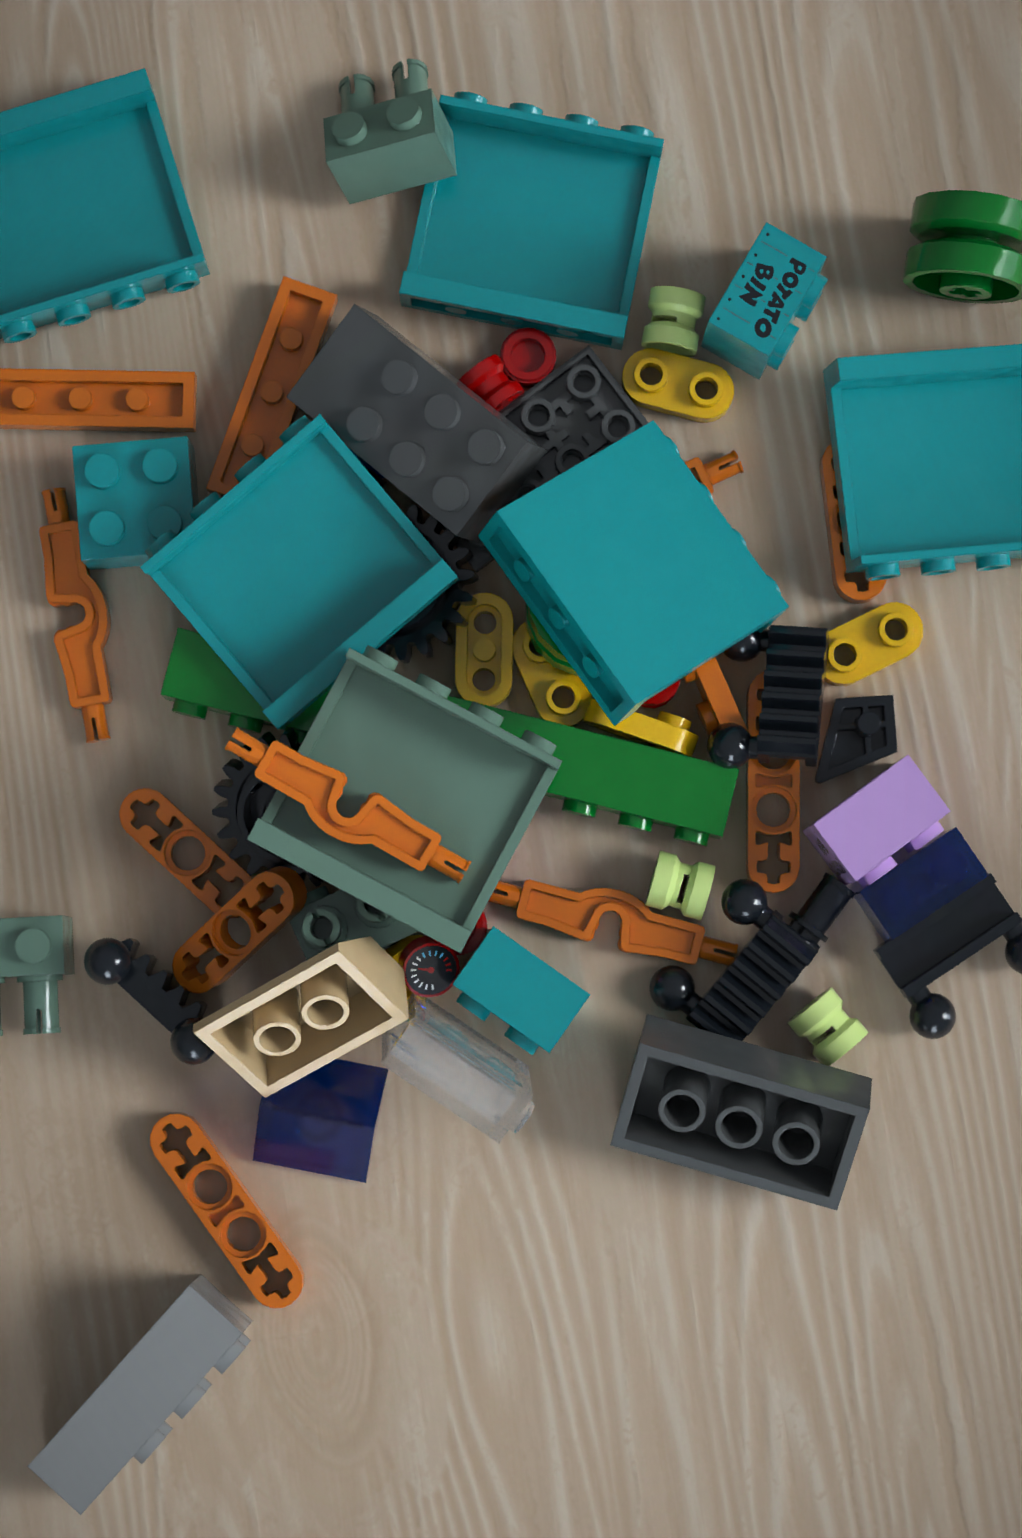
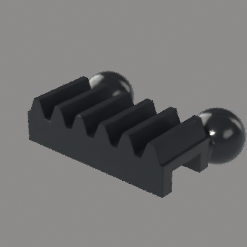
M770 625L769 629H765L761 633L757 630L723 652L728 658L737 662L750 661L757 657L760 652H766V670H764V691H762L761 696L762 710L759 714V735L751 736L743 726L736 723H724L717 726L710 733L707 740V751L714 763L723 768L733 769L741 767L749 759H758V763L769 764L770 758L805 760V766H817L829 646L828 628Z
M991 873L975 880L968 887L954 894L950 900L948 899L947 904L930 915H926L923 918L920 917V920L917 919L913 924L902 929L873 950L904 998H907L912 1005L909 1013L911 1026L924 1038L938 1039L944 1037L952 1030L956 1021V1012L951 1001L941 994L931 993L927 985L1003 935L1007 941L1005 957L1009 966L1022 974V918L1018 912L1012 910L995 885L997 881Z
M739 879L730 883L724 890L721 898L722 910L730 921L739 925L753 924L759 930L702 997L695 992V982L691 974L686 969L676 965L662 967L654 973L649 985L650 995L654 1003L664 1010L683 1011L687 1015L686 1019L698 1029L743 1041L753 1031L757 1023L765 1017L773 1004L782 997L790 984L797 979L801 971L810 964L818 953L820 946L813 940L808 942L782 920L783 915L767 906V895L760 884L750 879Z
M102 938L92 943L84 956V967L92 980L103 985L118 983L172 1033L170 1038L172 1052L183 1063L198 1065L206 1062L213 1056L215 1052L193 1033V1024L202 1020L206 1011L207 1004L205 1002L197 1001L187 1006L185 1003L190 992L185 986H178L169 990L168 988L174 974L170 970H162L152 974L157 961L154 955L145 954L136 959L135 956L140 946L138 940L129 938L121 942L114 938Z

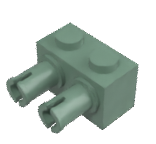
M407 59L408 78L406 79L402 61L395 64L392 69L395 99L375 104L374 99L375 84L370 77L363 74H353L355 92L351 94L349 77H344L340 81L338 88L341 96L342 113L323 118L326 163L349 204L457 175L453 131L432 89H428V68L424 62L417 59Z
M326 886L308 892L303 909L290 921L306 960L339 942L371 936L385 949L403 938L420 933V931L343 890L329 894Z
M56 915L0 918V984L5 983V978L17 977V982H23L25 1026L23 1035L61 1033V1027H59L58 981L63 980V975L75 974L72 917ZM0 1008V1036H3V1030H1V1008Z

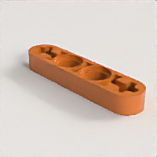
M764 671L753 679L747 690L746 728L751 736L759 735V730H756V719L759 720L762 701L758 700L757 692L764 691ZM749 759L746 762L747 877L760 884L766 893L773 894L782 892L792 886L798 877L800 868V760L788 759L783 767L774 770L758 763V759ZM764 795H779L788 804V818L782 825L776 827L767 826L758 818L756 811L757 803ZM756 833L770 837L785 833L790 835L789 845L781 842L777 843L778 861L788 863V873L778 875L777 884L768 883L767 874L757 872V862L767 860L768 842L757 845Z
M172 1113L160 1118L153 1126L150 1134V1146L155 1157L249 1290L262 1305L270 1308H284L292 1304L299 1297L304 1287V1272L301 1265L202 1125L193 1116L185 1113ZM169 1124H172L176 1129H181L185 1126L190 1129L192 1135L186 1140V1144L194 1156H197L205 1148L211 1159L193 1166L185 1177L177 1168L188 1162L185 1156L178 1149L168 1152L162 1144L169 1137L168 1132L165 1130ZM213 1169L224 1176L227 1182V1191L220 1201L207 1203L197 1196L194 1183L202 1171ZM248 1217L258 1224L261 1237L259 1243L254 1248L240 1250L231 1244L228 1238V1228L234 1219ZM272 1243L278 1253L270 1255L267 1259L276 1271L280 1272L287 1268L292 1273L293 1277L287 1283L290 1293L283 1296L278 1290L272 1291L270 1294L266 1292L263 1285L269 1277L265 1269L259 1263L251 1272L244 1261L259 1256L268 1244Z

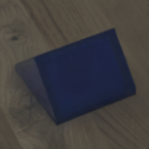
M335 1059L266 1098L262 1096L259 1105L253 1161L366 1183L389 1069Z

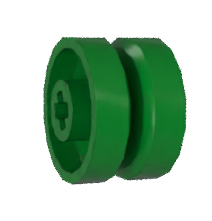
M967 190L928 192L916 197L912 208L910 232L921 243L910 247L906 253L903 282L910 289L925 295L966 303L996 304L1015 302L1022 299L1021 200L1000 194Z

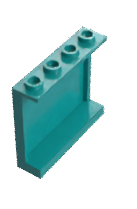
M145 68L0 112V339L3 338L5 343H15L29 339L37 334L36 328L58 322L59 326H71L82 323L91 317L90 311L112 305L115 310L137 306L146 300L145 294L166 288L168 293L183 292L199 285L200 277L210 275L154 91Z
M456 92L454 97L440 95L439 105L453 131L457 175L424 185L407 271H403L399 290L401 306L513 329L535 328L548 336L622 350L664 139L655 138L651 130L641 126L623 125L620 130L600 127L596 119L581 114H567L565 119L545 116L542 109L526 103H512L509 108L487 104L488 100L485 97L471 92Z
M1022 344L836 358L823 370L846 573L865 571L866 580L874 581L899 577L900 568L920 567L921 575L932 576L955 572L956 563L976 562L977 571H989L1010 567V559L1022 558Z
M321 414L312 421L304 415L291 424L279 436V439L284 444L267 459L260 453L244 464L234 475L239 481L235 487L222 498L215 491L203 499L189 513L195 521L178 535L171 529L156 539L145 550L150 559L140 567L145 574L153 578L264 709L262 712L277 730L284 729L332 688L347 660L345 655L349 648L363 654L367 645L378 649L459 580L454 571L345 445Z
M654 420L496 511L478 535L614 726L631 716L645 701L753 632L759 630L761 633L789 608V605L781 596L777 583L765 574L747 549L742 535L730 526L714 504L710 491L704 484L698 482L680 457L675 443L663 434Z

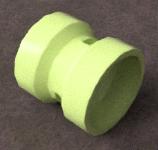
M652 287L648 302V308L652 312L651 322L644 326L641 346L645 349L655 348L683 356L696 355L699 335L695 331L696 320L703 316L706 297L697 291L681 287Z
M659 851L645 906L660 910L668 906L680 909L683 916L701 921L709 898L716 866L700 861L693 865L682 863L677 855ZM684 874L688 875L683 896L678 898Z
M832 987L818 995L787 1022L798 1037H806L813 1045V1056L820 1064L827 1066L846 1054L868 1034L866 1028L857 1018H849L843 1011V1000ZM832 1026L833 1029L826 1033L825 1031H827Z

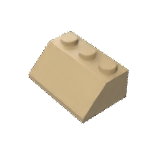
M371 936L339 942L193 1024V1033L266 1098L408 1020L405 970Z

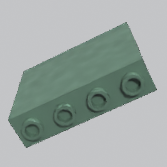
M367 645L363 654L349 648L345 655L347 660L297 752L346 774L347 783L343 787V793L336 803L337 810L341 815L346 817L356 815L369 794L373 792L380 793L412 818L438 832L441 835L439 845L471 861L468 870L464 871L454 864L444 861V863L464 874V877L458 884L453 879L428 865L423 871H418L373 844L359 845L340 841L321 830L312 821L303 804L279 790L275 792L263 817L257 819L247 840L461 953L562 764V760L552 756L557 746L526 729L521 738L500 728L504 717L474 701L468 710L447 700L451 692L450 688L420 673L416 682H413L396 673L394 670L399 662Z

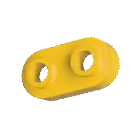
M646 348L630 356L623 368V390L635 405L645 409L695 422L709 423L725 415L734 397V385L730 375L722 367L706 361L655 348ZM648 367L655 368L660 372L662 379L655 385L645 384L640 377L641 371ZM701 382H709L714 385L716 395L711 399H702L696 394V385Z
M478 593L472 595L477 599L476 605H461L458 610L467 620L468 625L466 627L456 625L455 684L462 699L495 707L508 697L512 688L514 620L511 608L504 599L492 593ZM482 614H489L496 620L495 629L488 634H482L474 627L476 618ZM483 670L491 672L495 677L493 687L486 691L477 689L473 684V678L476 673Z
M890 602L830 630L825 682L834 686H849L910 656L919 647L923 638V624L918 613L904 603ZM889 621L900 622L905 629L903 639H890L885 633L886 623ZM847 646L853 651L854 660L851 665L843 666L835 661L834 650L836 647Z
M524 622L513 636V660L536 712L543 720L574 727L584 720L592 694L579 676L553 667L543 656H537L530 651L529 643L531 638ZM566 688L573 693L574 703L570 707L559 708L554 704L552 695L557 689Z
M595 699L590 700L583 722L619 737L689 757L693 756L699 739L698 735L689 731L692 724L691 721L663 711H659L657 719L634 712L631 716L614 726Z

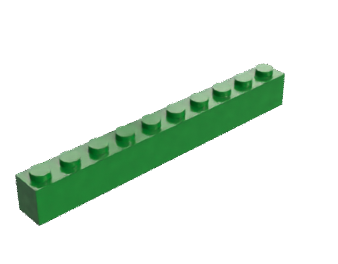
M178 627L161 690V695L166 700L174 702L172 711L202 720L206 719L207 711L230 716L228 726L233 728L239 727L240 730L261 734L263 724L275 727L262 712L264 709L198 632ZM330 690L283 729L286 731L288 728H293L297 735L298 744L301 745ZM452 696L447 698V700L466 710L472 704V701ZM483 705L504 717L500 728L521 738L526 729L557 746L552 756L562 760V764L545 796L564 800L563 811L589 818H595L597 809L619 814L618 825L644 832H651L653 823L675 828L674 839L707 847L709 837L718 840L723 837L739 769L723 768L713 762Z

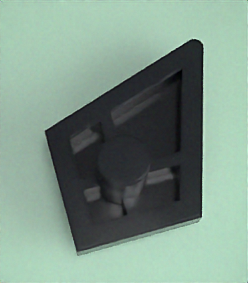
M893 695L835 699L815 775V782L817 784L897 752Z

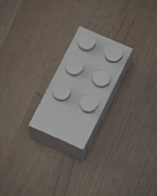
M201 1274L183 1291L28 1467L81 1515L132 1457L143 1464L173 1429L165 1422L172 1412H175L183 1419L212 1385L204 1378L210 1369L215 1367L223 1374L251 1341L243 1332L251 1324L252 1320Z

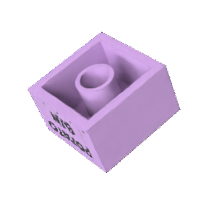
M906 755L805 828L803 833L841 883L848 885L858 881L864 887L867 884H872L897 865L891 855L904 847L908 853L914 849L918 850L943 832L944 828L938 821L951 811L911 757Z

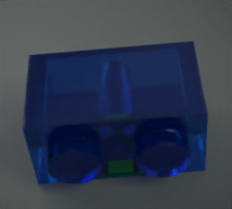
M954 827L897 863L893 869L872 884H867L855 891L856 895L854 898L883 941H890L989 876V874L957 827Z

